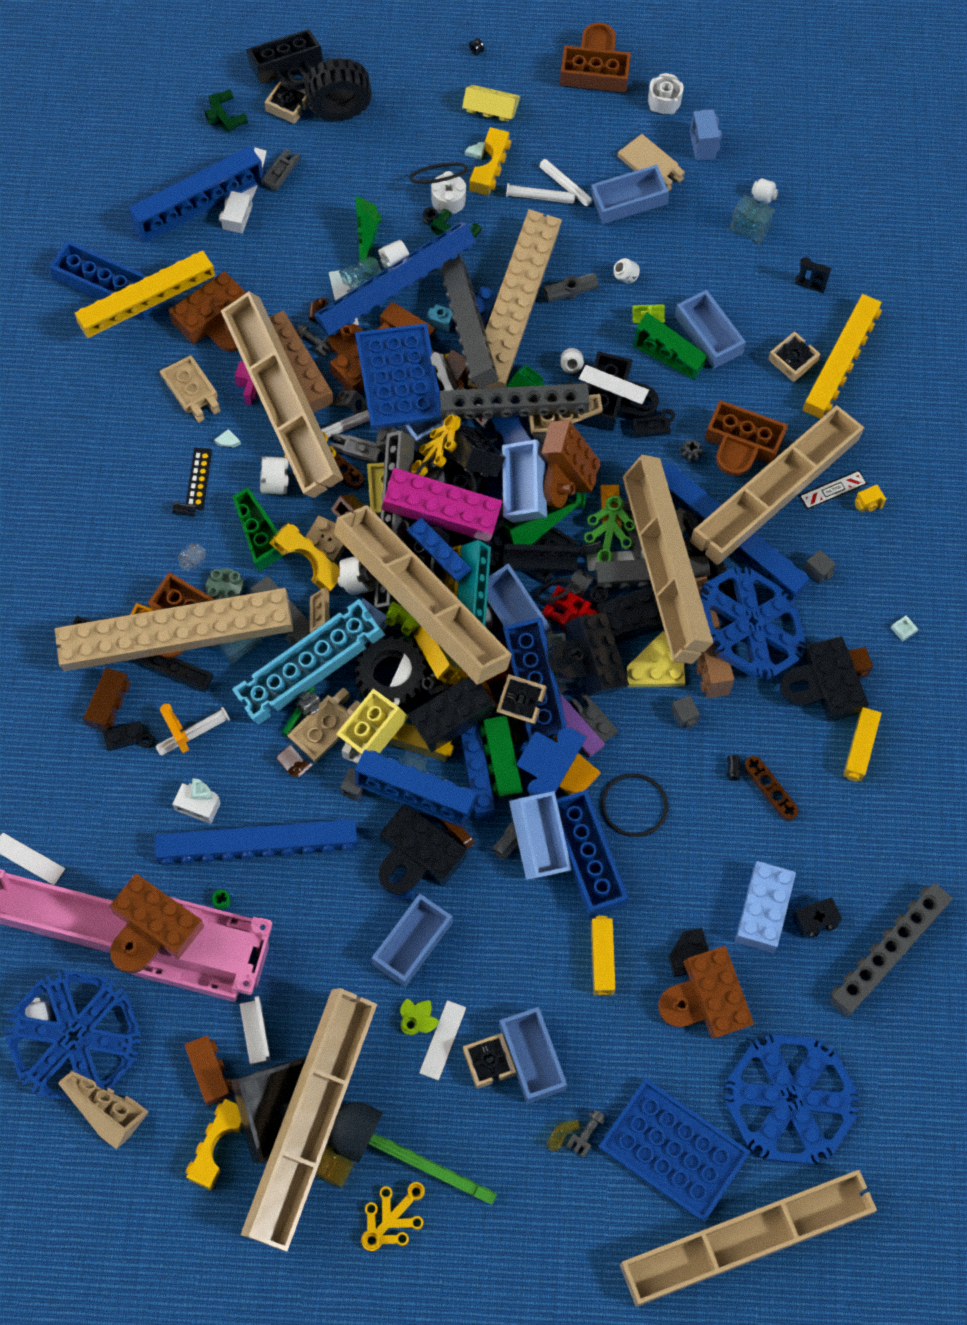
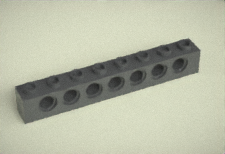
M588 383L440 391L441 420H445L451 414L459 416L460 419L467 420L473 418L489 419L492 417L508 418L510 416L526 417L529 415L545 416L547 414L564 415L566 413L582 414L589 411L590 403Z
M933 883L930 887L926 885L919 893L922 897L918 901L914 899L907 906L909 911L906 915L901 913L894 921L896 926L893 929L888 928L881 937L884 938L879 944L876 941L868 950L871 954L867 958L863 956L857 962V970L855 972L850 970L843 978L845 983L841 987L837 985L830 993L833 997L829 1002L847 1018L953 899L936 883ZM923 903H929L932 909L925 908ZM912 916L919 920L918 924L911 920ZM898 931H904L907 937H901ZM885 945H891L894 948V952H889ZM873 959H878L882 966H876L873 963ZM860 973L866 974L869 981L862 980ZM847 988H853L856 991V995H850L847 992Z

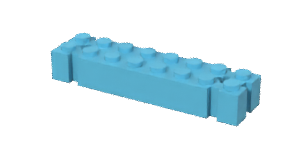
M360 599L347 607L349 612L344 616L338 613L251 675L253 678L251 682L248 683L244 680L232 689L240 702L246 705L244 708L253 721L258 725L271 717L269 712L272 709L279 711L296 699L302 692H306L365 650V643L371 641L373 644L385 636Z

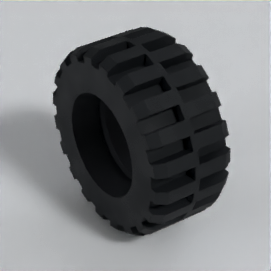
M331 58L326 62L322 61L318 66L315 65L309 71L305 79V91L309 109L316 116H320L324 120L344 121L347 118L348 120L352 119L353 116L360 115L361 111H365L371 102L372 91L368 72L364 66L357 61L353 62L352 59L337 58L333 60Z
M388 636V639H383L382 637L373 644L371 642L368 643V649L363 650L355 662V682L360 697L365 699L371 690L375 689L384 697L389 698L391 702H395L394 698H399L400 703L397 706L400 709L405 708V710L411 708L412 703L417 704L420 701V696H424L426 692L421 682L423 678L428 677L427 659L420 647L415 648V643L411 640L405 642V638L399 637V639H394V636ZM404 654L409 658L412 671L409 678L403 684L388 687L374 679L373 674L379 666L389 662L400 664Z

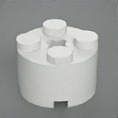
M664 73L651 80L648 94V104L651 111L662 114L676 113V110L681 105L683 84L682 82L680 83L678 77Z
M447 171L444 174L436 177L435 179L448 177L454 174L450 171ZM456 177L447 181L432 183L431 200L433 207L440 213L443 209L449 210L452 214L461 211L466 201V183L461 177Z
M400 240L378 250L384 269L409 255L406 246Z
M262 457L260 473L261 494H287L288 459L282 457Z
M355 556L340 561V577L338 578L340 587H344L350 595L374 591L376 578Z

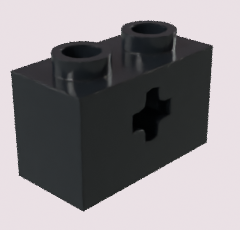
M832 897L795 910L792 916L802 938L807 936L813 938L825 929L832 931L838 928L842 920Z

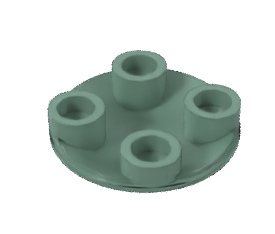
M214 569L206 581L207 595L215 600L240 596L243 590V580L240 574L232 569Z

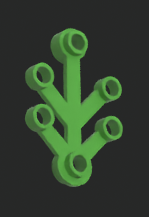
M618 496L609 497L605 502V507L596 514L590 515L587 519L589 526L596 527L599 524V520L609 514L608 521L584 535L585 542L589 544L594 543L598 536L606 532L603 549L597 554L598 562H606L602 560L603 556H608L607 561H612L610 549L613 532L621 541L623 549L628 550L632 547V540L624 534L615 522L618 515L623 521L627 532H632L636 528L635 522L629 519L623 511L624 503ZM616 503L618 507L612 508L611 505ZM592 518H595L596 522L591 523L590 520ZM631 523L633 527L627 528V524ZM593 536V539L588 541L587 537ZM625 541L630 542L628 546L623 545Z

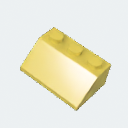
M470 85L466 87L462 108L467 109L466 112L476 114V111L482 112L483 116L493 117L495 115L499 116L500 120L509 121V119H513L520 96Z
M372 689L336 735L361 755L364 749L367 751L373 750L380 754L409 717L397 705L375 689Z

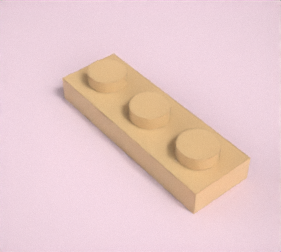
M325 588L310 596V633L330 620L329 591Z

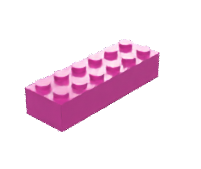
M393 468L381 510L417 521L422 518L427 524L490 542L502 500Z

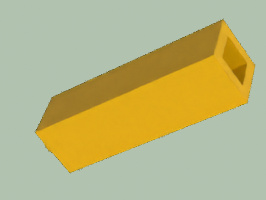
M420 626L413 634L416 642L423 651L437 679L452 684L463 670Z
M863 707L859 714L843 776L851 781L862 782L866 774L881 712Z
M404 723L388 742L390 745L446 762L447 756L451 757L454 749L451 740L431 753L415 727Z
M597 916L591 922L593 995H614L613 918Z

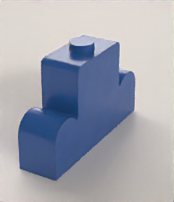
M565 727L558 732V742L539 731L533 734L529 742H524L520 750L523 753L517 762V766L537 777L529 783L528 792L530 796L553 791L556 793L588 736L574 728Z

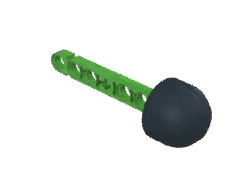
M349 1102L340 1106L329 1140L333 1148L341 1155L359 1163L368 1144L489 1204L494 1203L498 1195L494 1191L375 1133L374 1131L383 1114L382 1111L362 1102Z

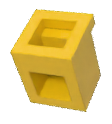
M875 485L858 492L855 506L861 513L871 512L877 507L879 509L883 508L886 498L879 486Z

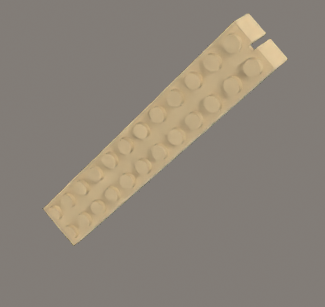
M530 209L527 212L485 330L499 381L482 389L506 387L551 257L562 219L549 215L543 217V213ZM469 379L468 385L477 387V385L475 383L472 384Z
M249 291L221 310V313L303 494L315 498L327 490L326 486L332 487L343 480V476L260 297Z
M836 405L694 529L690 542L701 552L705 550V555L715 564H720L859 440L864 427Z
M641 455L622 478L672 659L675 662L693 664L702 655L701 652H705L713 644V639L661 460L657 457Z
M368 505L354 510L353 514L349 512L337 518L334 535L477 685L507 670L512 654Z
M285 588L59 627L55 628L56 644L59 647L57 648L59 666L63 671H70L292 632L293 624L288 594Z
M341 988L332 989L243 1226L242 1236L278 1250L288 1251L377 1007L376 1003L362 997H357V995Z
M860 1170L621 1262L620 1267L635 1306H641L872 1215L877 1209L870 1193L868 1192L862 1197L860 1196V1193L867 1189Z

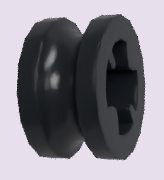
M479 38L469 42L470 50L474 55L477 56L480 52H484V45Z
M428 207L423 211V221L427 225H430L438 217V211L433 207Z

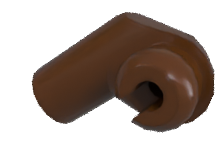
M325 298L317 299L310 304L309 321H317L313 314L327 306L328 302Z

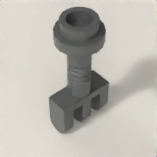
M301 324L296 331L299 337H306L317 346L315 352L325 358L327 356L326 352L330 353L331 351L329 338L325 337L322 341L309 331L310 327L308 325Z
M595 1109L589 1113L588 1116L591 1117V1120L580 1137L573 1134L566 1145L570 1149L574 1142L577 1143L573 1150L576 1154L583 1147L584 1150L580 1155L582 1158L586 1156L592 1146L587 1143V1140L598 1123L601 1125L604 1123L603 1119L605 1116Z

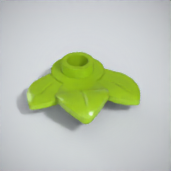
M406 999L400 1008L403 1018L400 1026L403 1033L406 1035H415L418 1032L428 1033L438 1026L439 1020L430 1017L432 1010L431 1001H422L416 1005L410 999ZM412 1022L415 1026L410 1029L407 1027V1024Z

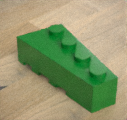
M648 312L636 327L634 348L691 379H696L706 364L707 355Z
M249 487L232 496L254 564L260 572L285 555H282L269 543L278 533V530Z
M507 715L483 720L480 732L485 741V755L488 756L490 762L488 764L489 774L493 775V794H497L498 799L522 794L523 791Z

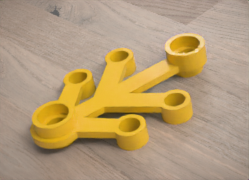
M449 415L445 419L443 426L431 431L430 438L433 440L427 444L424 443L419 448V453L426 457L423 461L417 460L412 465L411 472L413 474L416 473L422 463L432 458L435 454L434 464L438 467L444 466L446 463V458L443 456L444 445L445 449L449 452H453L457 447L454 436L455 431L460 427L461 419L459 416ZM427 465L419 473L420 476L426 475L428 471Z
M411 1183L408 1187V1195L392 1212L390 1201L393 1195L392 1189L388 1186L381 1188L382 1223L377 1228L375 1215L378 1212V1207L373 1202L366 1204L367 1231L361 1237L364 1249L376 1251L382 1244L406 1246L409 1242V1237L405 1232H400L397 1235L383 1234L389 1228H413L414 1230H420L423 1227L424 1222L420 1216L398 1219L414 1200L418 1201L424 1197L425 1189L421 1183ZM416 1188L420 1190L418 1196L412 1194V1191ZM384 1190L390 1191V1195L388 1197H384L382 1195V1192ZM369 1206L375 1207V1211L373 1213H369L367 1211V1208ZM419 1219L421 1221V1225L419 1227H415L413 1225L414 1220ZM404 1235L407 1239L406 1242L400 1243L398 1238ZM369 1237H375L376 1242L374 1244H369Z

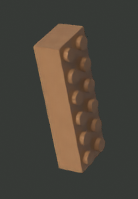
M284 310L270 316L272 325L313 413L332 405L333 394Z
M707 576L695 578L699 595L703 593L700 591L702 586L708 582ZM710 609L713 626L721 630L717 613ZM712 644L705 652H701L702 655L697 659L698 664H696L697 674L701 675L702 678L701 690L703 693H706L707 699L729 695L734 682L731 665L717 656L721 651L713 652L716 649L715 644Z

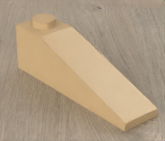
M600 394L589 395V411L582 414L529 415L528 424L531 434L547 433L550 421L570 420L573 424L601 413L602 403Z
M73 1071L58 1083L98 1135L115 1149L129 1139L149 1112L133 1099L127 1096L125 1099L113 1094L114 1090L110 1088L104 1090L96 1086L95 1081Z

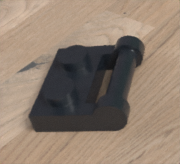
M803 257L800 261V271L795 278V284L824 294L832 268L811 262L808 257ZM807 270L812 271L810 280L805 277Z

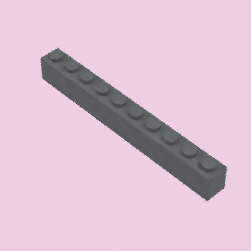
M458 253L455 259L447 260L443 263L440 273L444 279L443 284L448 291L446 295L451 302L449 303L450 309L454 313L452 317L457 325L455 326L456 331L460 336L458 340L462 348H464L462 354L467 360L465 365L470 372L468 374L472 384L475 383L479 389H482L499 381V377L467 265Z
M402 430L387 434L382 504L393 468L412 473L411 467L414 458L415 438ZM381 510V520L405 544L406 532H408L407 529L409 528V518ZM376 579L374 607L386 614L392 602L401 604Z

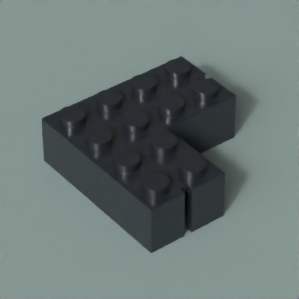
M307 1055L230 1079L253 1163L268 1161Z

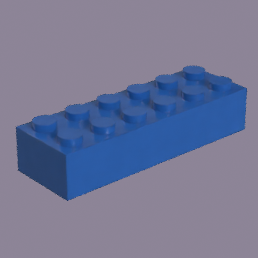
M68 240L49 266L54 280L98 300H102L112 293L118 292L130 284H135L147 277L140 272ZM153 307L135 316L145 320Z
M540 617L503 626L508 651L512 654L510 660L514 676L547 686L543 702H539L537 707L540 711L536 724L525 721L529 740L537 731L548 737L556 736L561 729L568 727L556 674L552 671L548 661L550 648L543 619Z
M364 749L355 768L356 786L398 803L406 804L408 807L465 829L473 811L476 793L470 788H461L450 780L438 779L432 773H423L412 765L400 764L396 759L385 758L373 750L367 751Z
M587 790L556 799L572 868L571 872L588 918L626 906L628 896Z

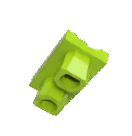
M665 305L632 306L633 324H639L647 312L662 323H665Z
M395 602L391 603L386 613L385 623L390 626H394L395 623L401 625L402 633L407 636L412 632L415 633L420 624L402 605Z

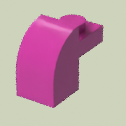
M240 361L235 373L236 386L245 388L243 394L244 402L247 405H252L253 400L258 397V392L244 362Z

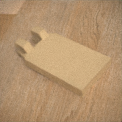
M643 134L618 152L617 157L634 171L657 164L668 191L672 189L671 184L673 182L668 175L678 183L684 179L682 175L685 172L678 166V163Z
M191 355L159 371L185 412H192L198 423L205 420L200 409L201 407L208 404L214 415L220 412L216 390Z
M342 688L334 697L328 695L319 704L318 708L320 710L314 715L310 713L287 735L315 763L340 739L336 735L337 732L361 704L357 700L347 710L342 705L350 698L349 692L345 688Z

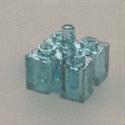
M744 194L734 208L730 230L741 236L745 234L749 240L760 245L770 231L775 209L767 205L765 201H760L757 204L755 198Z
M368 257L358 262L359 267L351 265L339 271L343 283L350 287L347 293L381 272L377 259Z

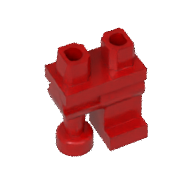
M558 585L551 598L560 595L566 589ZM570 592L557 601L549 602L544 608L542 615L546 620L551 618L559 623L561 630L567 633L565 623L578 616L598 614V612L590 607L591 602L585 601ZM556 608H557V609L563 611L564 614H560V613H558V612H555L554 609L556 610Z

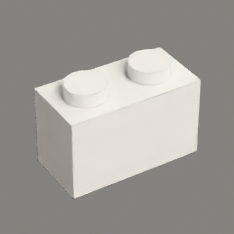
M231 191L229 197L225 199V209L221 211L219 221L222 222V229L243 234L253 206L251 195Z
M182 783L173 802L174 810L211 824L221 804L218 795L211 791L212 799H192V784L186 785Z

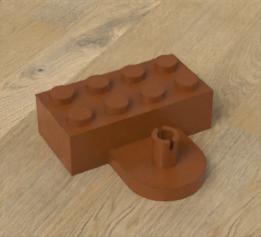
M592 23L583 31L581 47L564 45L560 85L626 93L631 53L614 51L616 33L611 26L605 23Z
M224 271L169 309L171 322L193 345L208 335L222 350L236 352L238 348L221 310L246 294V292Z
M353 323L340 328L337 334L329 335L330 347L338 356L330 362V373L346 390H357L360 393L364 390L355 332H362L363 330ZM385 323L376 330L390 328V326Z
M719 400L704 440L720 446L716 455V463L722 472L730 476H741L751 469L755 459L770 464L776 458L788 425Z
M570 420L550 421L541 452L549 462L544 480V497L551 508H561L566 503L568 494L592 492L593 486L596 483L597 471L600 468V460Z
M169 572L148 601V605L151 610L156 611L213 601L215 599ZM184 651L160 654L158 656L163 658H175L181 655Z
M135 873L110 904L112 912L127 923L114 939L110 948V956L114 965L125 973H137L144 970L162 948L179 960L204 928L202 919Z
M726 945L684 960L683 962L690 981L668 988L662 993L658 1001V1011L665 1023L672 1027L680 1028L705 1020L711 1040L754 1025Z

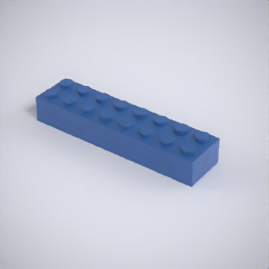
M249 146L129 207L133 229L143 243L225 202L226 197H229L231 191L243 193L261 184L263 179L261 159L253 148Z

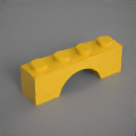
M492 127L489 128L485 139V152L491 156L492 160L484 166L474 167L469 180V191L489 196L491 190L495 189L496 176H500L501 163L504 164L507 154L505 152L511 146L512 140H509L510 132Z
M289 523L284 525L269 543L282 555L292 552L304 555L312 565L313 576L311 581L319 589L325 588L331 591L338 583L340 566L332 563L327 558L326 553L313 546V542L309 538L302 536L296 526Z
M227 1099L224 1100L223 1104H218L215 1110V1115L217 1116L214 1122H210L205 1131L207 1136L204 1142L199 1143L195 1152L197 1156L194 1162L191 1161L186 1169L188 1181L212 1191L221 1173L213 1158L216 1143L224 1135L241 1132L243 1128L237 1104Z

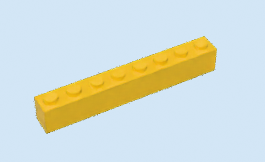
M203 250L194 253L190 257L177 261L174 265L163 268L135 284H130L102 300H97L94 304L81 308L75 312L77 323L88 339L214 277L213 265Z
M861 295L806 399L802 411L819 419L823 418L825 413L827 414L831 411L833 406L831 402L832 400L836 401L840 393L838 390L839 386H844L847 379L845 375L850 373L854 366L852 361L858 359L861 353L860 346L866 344L868 339L866 335L868 332L871 333L875 326V323H873L874 319L878 320L882 310L880 306L882 302L867 295Z

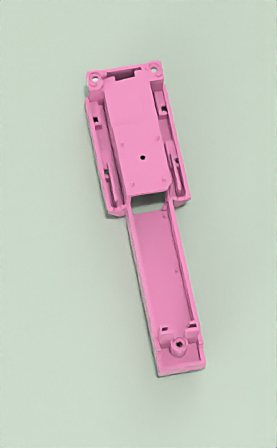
M0 869V924L110 953L114 939L127 924L112 912L110 908L112 900L8 874L5 870ZM172 898L202 919L204 928L179 960L162 948L144 970L130 974L236 1002L239 992L248 995L253 994L254 987L257 988L269 949V936L272 929L271 920L257 917L252 919ZM264 925L266 928L261 930L260 926ZM253 947H256L257 956L259 957L255 973L254 965L248 964Z

